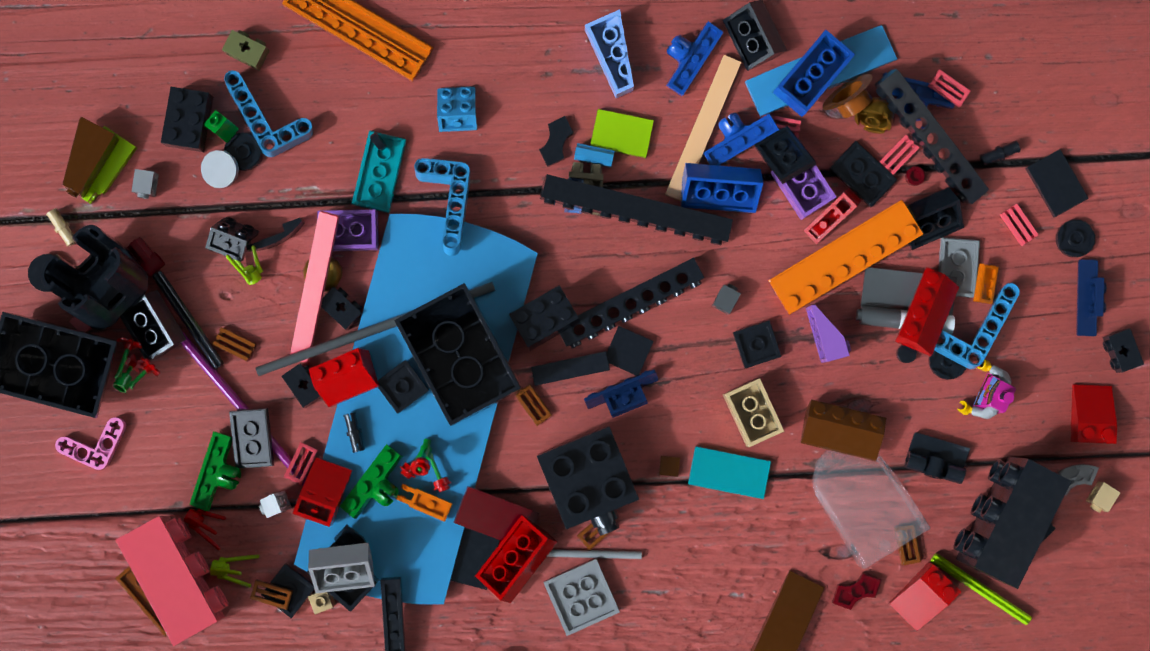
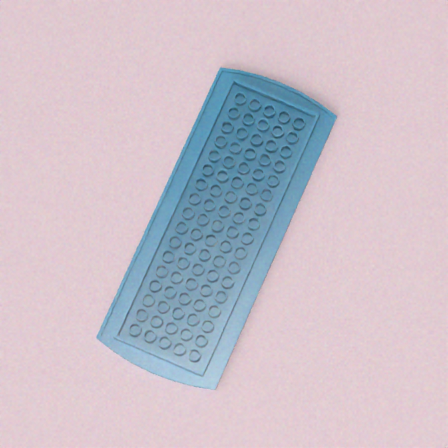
M389 214L358 330L410 312L463 283L470 290L493 282L495 291L474 298L509 363L518 330L509 314L525 304L538 253L497 232L464 222L461 250L457 255L449 256L443 249L444 217L420 214ZM456 224L450 226V228L456 229L459 227ZM450 242L447 245L453 247L456 243ZM394 327L355 341L352 350L356 348L369 350L378 380L404 360H407L429 391L399 414L396 413L378 387L337 404L323 460L353 470L341 501L342 504L387 444L403 456L388 477V480L398 488V495H403L410 500L414 496L413 493L401 488L403 483L449 501L453 505L444 522L413 509L408 504L397 500L393 495L387 494L394 501L389 506H383L376 500L371 499L357 519L352 518L340 507L334 524L330 527L306 519L294 565L307 572L309 570V550L329 548L335 542V536L348 524L369 543L374 575L379 580L381 578L401 577L403 603L444 604L465 528L453 522L467 486L474 489L476 487L498 402L460 423L450 426L398 327ZM356 412L365 450L359 451L357 443L358 452L355 453L352 452L350 438L346 434L348 432L346 422L343 415L349 414L350 421H352L350 413ZM424 439L431 440V453H433L441 477H448L449 482H452L448 490L440 493L438 489L434 490L433 482L438 479L429 460L430 470L424 476L415 475L416 478L411 477L408 479L400 473L402 471L400 466H403L405 462L411 465L420 452ZM379 581L366 596L382 599L381 582Z

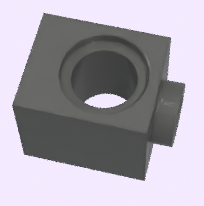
M731 284L723 285L712 306L729 315L741 293L737 292L738 288Z

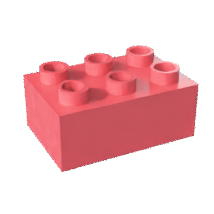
M158 516L115 541L174 647L224 618L222 609L228 607L229 603L218 585L209 589L203 575L209 573L210 568L200 552L190 554L184 542L192 538L182 518L177 519L175 517L171 519L170 516Z

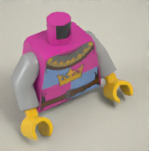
M984 359V366H979L978 369L985 372L989 371V373H987L973 404L974 407H971L965 401H960L959 403L965 406V408H957V410L963 415L971 413L973 416L990 419L998 413L1006 412L1009 404L1014 400L1016 388L1011 385L1012 381L1008 372L995 365L991 366V363Z

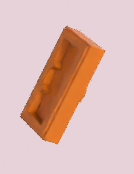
M979 263L974 302L993 304L998 266Z

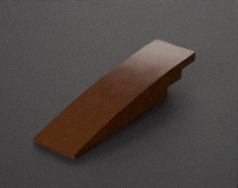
M789 570L751 651H797L824 587Z

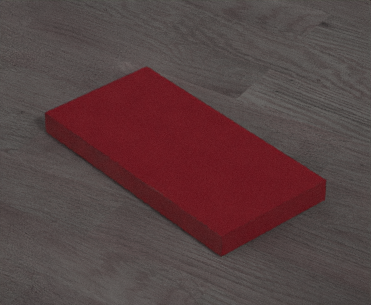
M467 486L453 523L502 541L521 515L536 523L539 513Z

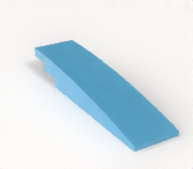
M882 25L840 41L855 55L826 90L897 60ZM801 58L745 81L760 117L788 106L773 91Z

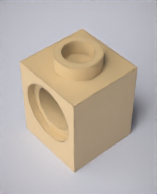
M1098 481L1086 501L1091 504L1090 508L1099 513L1101 511L1109 512L1120 492L1105 482Z
M315 592L308 596L315 615L336 605L334 597L329 592Z

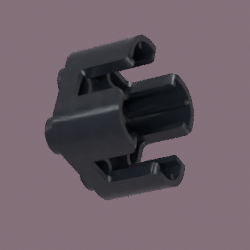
M87 225L73 235V240L90 255L79 266H73L57 254L51 256L42 268L41 281L49 291L61 298L58 304L63 310L91 328L102 330L113 326L119 317L139 297L146 293L148 289V274L126 247L99 227Z

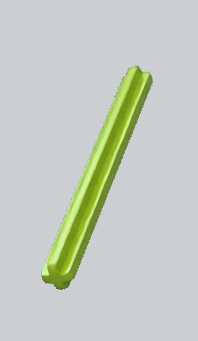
M935 553L931 558L933 564L1023 624L1028 625L1032 617L939 554Z

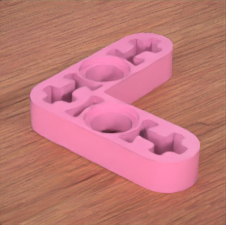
M119 417L111 418L107 422L95 448L71 437H60L55 444L56 450L97 470L105 469L110 464L126 430V422ZM119 422L118 425L121 427L114 432V435H117V437L108 435V432L113 433L115 427L112 424ZM106 438H110L113 441V446L110 449L104 447L103 443ZM68 441L67 445L75 448L73 450L70 448H65L63 450L64 446L61 444L62 442ZM80 448L87 450L88 454L84 459L78 456ZM102 456L104 464L98 466V461L91 459V457L101 458Z

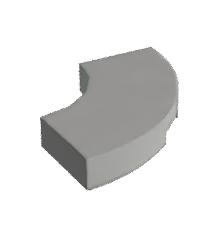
M1078 464L1059 471L1057 474L1072 481L1065 495L1076 485H1092L1099 468L1092 465Z

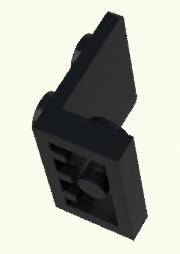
M226 217L211 227L205 248L224 256L230 255L232 259L241 262L244 260L248 243L259 234V231L251 225H243L233 218Z

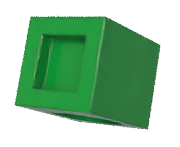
M216 110L204 123V126L226 143L239 130L237 126Z

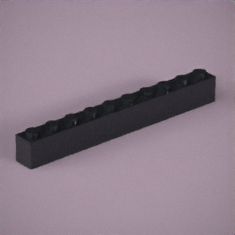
M548 174L544 177L540 199L544 200V204L555 206V203L563 205L562 208L568 210L578 208L581 209L582 213L590 215L595 212L599 213L600 217L611 219L612 216L619 218L618 221L622 223H630L632 221L636 222L637 226L643 228L653 226L656 227V231L660 232L670 230L674 231V235L685 237L686 234L692 236L694 240L703 241L707 239L711 240V244L719 246L722 243L728 242L733 219Z

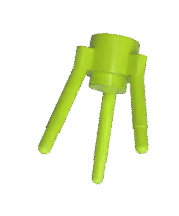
M254 245L251 246L256 267H253V265L244 267L240 261L232 259L230 255H226L229 262L249 285L260 281L262 278L260 273L263 272Z
M260 555L220 557L219 560L212 561L210 573L212 576H217L218 579H225L250 588L251 584L227 576L228 574H242L240 571L230 570V565L227 562L256 559Z

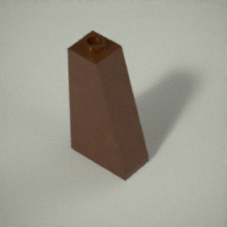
M83 117L78 122L62 184L67 189L66 192L75 198L78 195L82 198L86 196L119 141L115 134Z

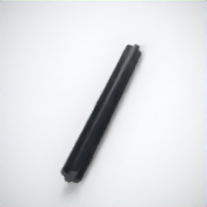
M162 271L156 272L153 275V279L215 369L221 367L224 364L223 360Z

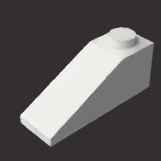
M285 491L274 493L261 499V504L259 505L262 515H266V518L292 508Z

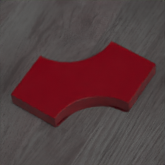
M862 573L860 578L853 584L837 585L832 603L851 610L854 604L862 598H876L881 579Z

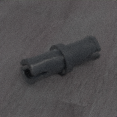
M1017 141L1002 147L997 146L994 150L979 155L980 161L983 166H986L997 160H1005V157L1017 152L1019 153L1020 146Z
M356 412L350 413L352 421H350L349 414H345L343 417L348 430L346 434L350 438L352 452L355 453L358 452L357 443L359 451H363L365 448L360 434L362 430L359 429Z

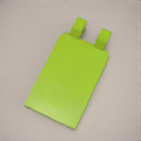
M106 126L103 128L115 134L119 141L88 193L82 198L90 204L101 193L105 195L137 150V147Z

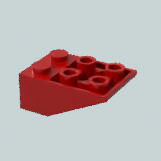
M316 457L292 514L328 527L332 526L353 470Z

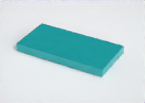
M369 131L352 205L390 213L407 139L378 133L387 145L383 151H380L370 139L374 131Z
M695 446L688 484L764 499L771 461Z

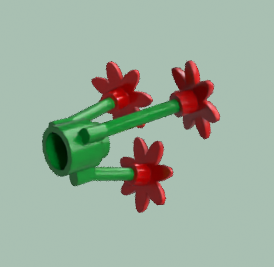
M125 337L117 339L118 342L125 345V351L118 371L114 376L115 381L112 385L114 389L121 393H126L129 388L133 389L136 383L146 374L153 373L158 377L160 371L155 368V364H151L149 359L140 358L136 360L135 354H132L131 357L128 355L132 348L142 349L139 342H133L132 339L128 340ZM124 365H128L127 371L122 373ZM140 369H143V371L132 381L133 378L129 375L131 371L135 370L139 373Z

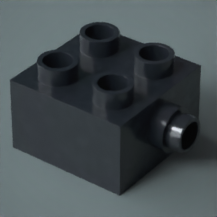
M610 426L537 455L566 529L591 520L593 527L598 528L597 531L600 536L620 528L616 520L619 518L616 509L639 500Z

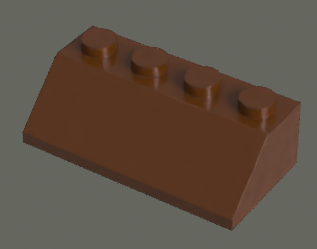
M811 399L805 411L800 443L876 461L884 438L887 418Z

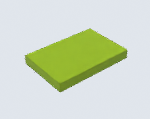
M598 109L590 146L646 158L654 120Z

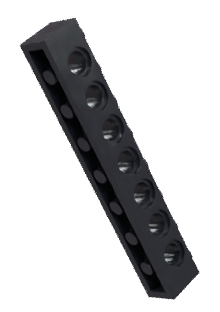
M898 69L891 70L874 84L877 88V94L882 99H886L889 103L887 106L890 111L899 116L900 124L905 129H909L912 133L910 136L915 143H920L923 147V154L928 159L931 158L935 163L933 165L940 174L943 173L946 177V184L956 190V196L962 203L973 204L989 191V188ZM895 88L899 90V96L896 99L892 95ZM907 103L911 106L908 114L904 111V106ZM920 118L922 126L918 129L916 127V120ZM930 133H932L934 136V140L932 143H928L927 137ZM943 148L945 155L943 158H940L939 151ZM955 163L956 171L951 173L950 167ZM964 178H966L968 181V184L965 188H963L961 184Z
M692 258L577 315L580 323L576 325L584 326V334L576 335L574 333L575 326L560 335L566 347L570 346L573 349L582 344L581 340L585 338L591 340L599 336V331L605 329L607 332L616 327L615 323L621 320L625 323L633 319V314L639 312L641 315L650 310L649 306L655 303L659 306L667 302V297L673 295L675 298L685 293L683 289L689 286L693 289L701 285V280L704 279V276L697 262ZM685 274L687 282L685 284L679 283L677 275ZM667 282L670 285V291L662 292L660 284ZM651 291L653 299L651 301L644 300L643 292ZM633 299L636 302V308L628 309L625 302ZM610 308L618 309L619 316L617 318H611L608 315ZM594 316L602 319V324L598 327L591 324V319Z

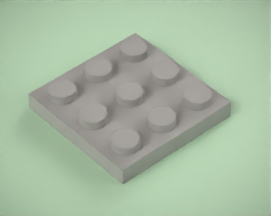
M596 558L543 582L567 636L620 613Z

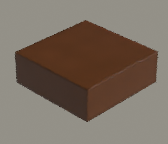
M661 456L659 475L678 477L680 457Z

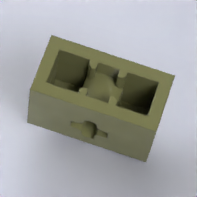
M232 30L222 51L226 55L260 71L269 53L266 43L257 38L255 41L248 38L249 35L241 30L238 32ZM244 47H246V48L250 47V50H249V51H248V50H245V51H244L243 48H244Z

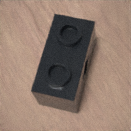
M333 287L323 297L321 307L345 330H349L361 318L363 312L360 310L362 307L355 300L351 302L346 298L348 294L341 287L339 289ZM340 303L345 304V311H339L340 307L338 305Z
M1130 328L1102 337L1104 340L1103 347L1111 358V368L1116 373H1123L1144 365Z
M300 363L281 377L301 406L307 408L320 399L321 396L313 387L309 373L310 366ZM302 380L309 382L307 384L308 388L301 387L303 385Z

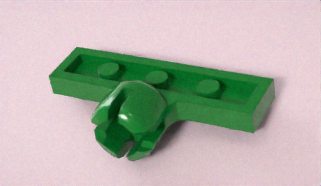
M213 431L189 505L210 511L218 486L233 490L239 484V481L231 479V477L241 478L240 469L226 463L232 444L231 436Z
M386 444L339 507L352 518L357 519L371 499L376 500L383 506H389L394 501L387 494L397 498L399 490L388 480V477L403 456Z

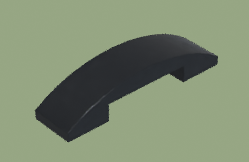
M297 218L282 224L284 232L253 244L250 241L246 252H252V245L255 246L256 251H262L287 241L304 225V220Z

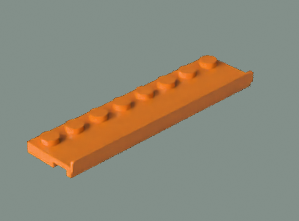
M284 0L282 3L283 6L412 82L434 49L429 44L354 0Z
M900 200L768 281L790 315L920 237L923 233L903 200Z

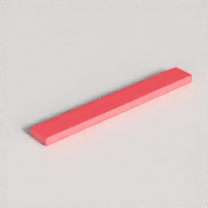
M324 211L319 212L290 355L313 347L340 216ZM310 358L300 362L309 363Z

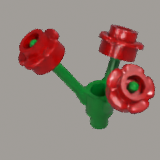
M424 439L420 452L411 465L405 462L403 466H400L402 469L400 473L408 479L411 477L416 478L415 475L424 476L430 470L429 460L438 479L433 482L434 490L438 489L439 493L448 490L452 482H449L448 477H441L433 453H431V440Z

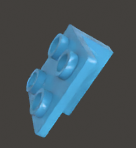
M475 87L437 89L439 132L477 130Z

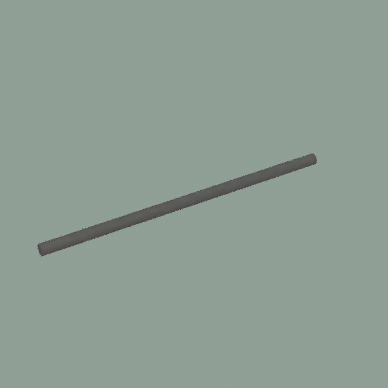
M493 282L469 291L473 298H477L495 291ZM407 313L256 367V372L258 376L397 327L394 320Z

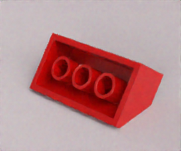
M926 267L895 342L932 356L959 286L945 274Z
M521 515L475 577L500 601L511 603L557 544V541L544 529Z

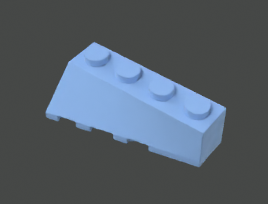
M617 10L585 25V32L615 98L628 94L634 89L621 12Z

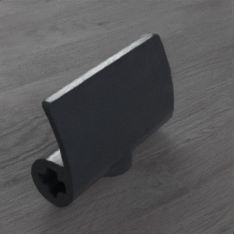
M914 433L904 467L924 473L925 476L962 484L966 474L964 465L970 448L920 433Z

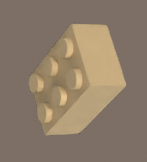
M760 378L722 394L746 447H751L784 432Z

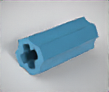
M577 143L574 160L611 167L615 151Z

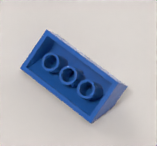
M685 163L682 177L681 207L756 213L763 187L761 169Z

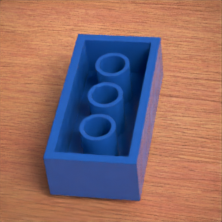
M825 30L773 93L803 117L855 54L830 32Z

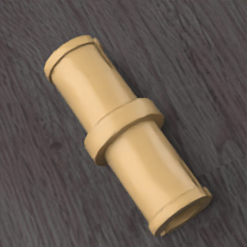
M57 208L49 211L46 215L54 225L55 232L60 234L66 246L69 247L76 242L73 240L74 234L69 228L70 224L65 222Z

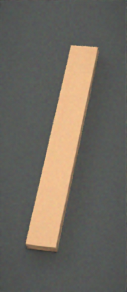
M726 55L723 56L665 195L681 201L682 177L685 163L699 164L740 67V61Z

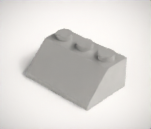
M369 543L309 550L308 569L316 593L375 587L373 561Z

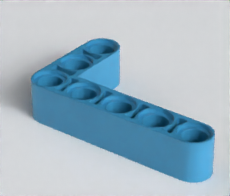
M237 71L226 73L224 80L227 89L265 156L275 157L312 137V123L307 118L298 119L272 132L240 73ZM233 79L239 80L237 84H229ZM242 95L248 96L244 101L238 100ZM251 111L257 112L253 117L247 116ZM303 126L309 128L306 132H301L299 129ZM260 127H264L266 129L263 133L256 132V130ZM285 135L292 136V138L288 141H284L282 139ZM269 143L275 145L272 149H266L265 146Z
M427 158L418 159L415 162L414 168L416 178L419 181L450 185L443 233V249L447 255L455 256L461 250L470 185L469 166L463 162ZM422 168L428 169V170L425 171V172H420V171H419V170L422 169ZM441 170L447 171V172L444 173V174H439V173H438V172L441 171ZM460 172L465 173L464 176H459L457 174ZM456 190H463L462 193H455ZM454 207L461 208L459 211L452 210ZM453 224H456V225L459 226V227L456 228V229L450 228V226L453 225ZM450 242L456 243V245L453 247H450L447 244Z
M1008 283L999 291L971 345L942 331L940 338H942L943 344H936L934 350L968 369L978 368L986 358L1019 296L1018 286ZM1005 290H1010L1013 297H1007ZM996 306L1002 307L1004 314L998 313ZM987 323H993L995 330H990L987 327ZM978 339H984L987 346H980ZM952 346L959 347L960 354H955L952 351ZM969 356H976L978 363H972L969 360Z

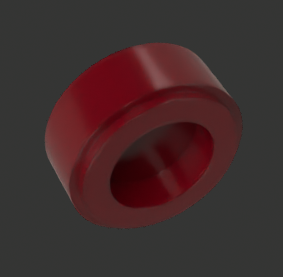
M913 166L906 171L905 180L911 186H918L925 180V172L921 167Z

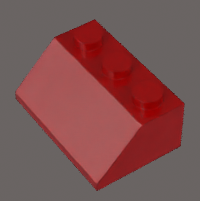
M356 348L309 369L313 387L328 407L335 406L380 387L369 350Z

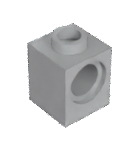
M135 169L131 192L137 194L138 198L149 199V196L155 197L159 174L153 171Z

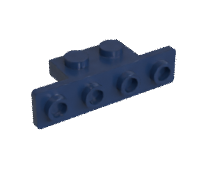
M1078 260L1077 336H1096L1097 317H1102L1106 311L1104 294L1106 293L1107 286L1104 278L1098 277V260Z
M655 369L648 370L637 377L628 378L620 384L608 386L603 391L591 393L588 397L584 398L588 409L606 403L612 418L646 405L648 402L642 387L658 381Z

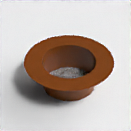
M861 75L843 84L825 100L823 109L837 108L843 118H848L861 112L872 101V96L866 89L872 80V75Z

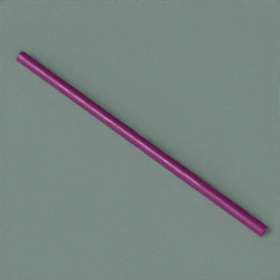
M184 334L187 339L181 343L184 349L237 410H248L249 408ZM271 435L273 452L288 469L292 458ZM296 463L291 470L292 475L298 466ZM301 469L296 477L298 479H300L303 474V471ZM305 476L302 486L304 485L307 476Z

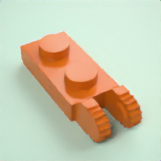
M402 483L401 488L413 493L414 496L410 500L403 495H397V500L408 504L413 509L441 521H446L453 503Z

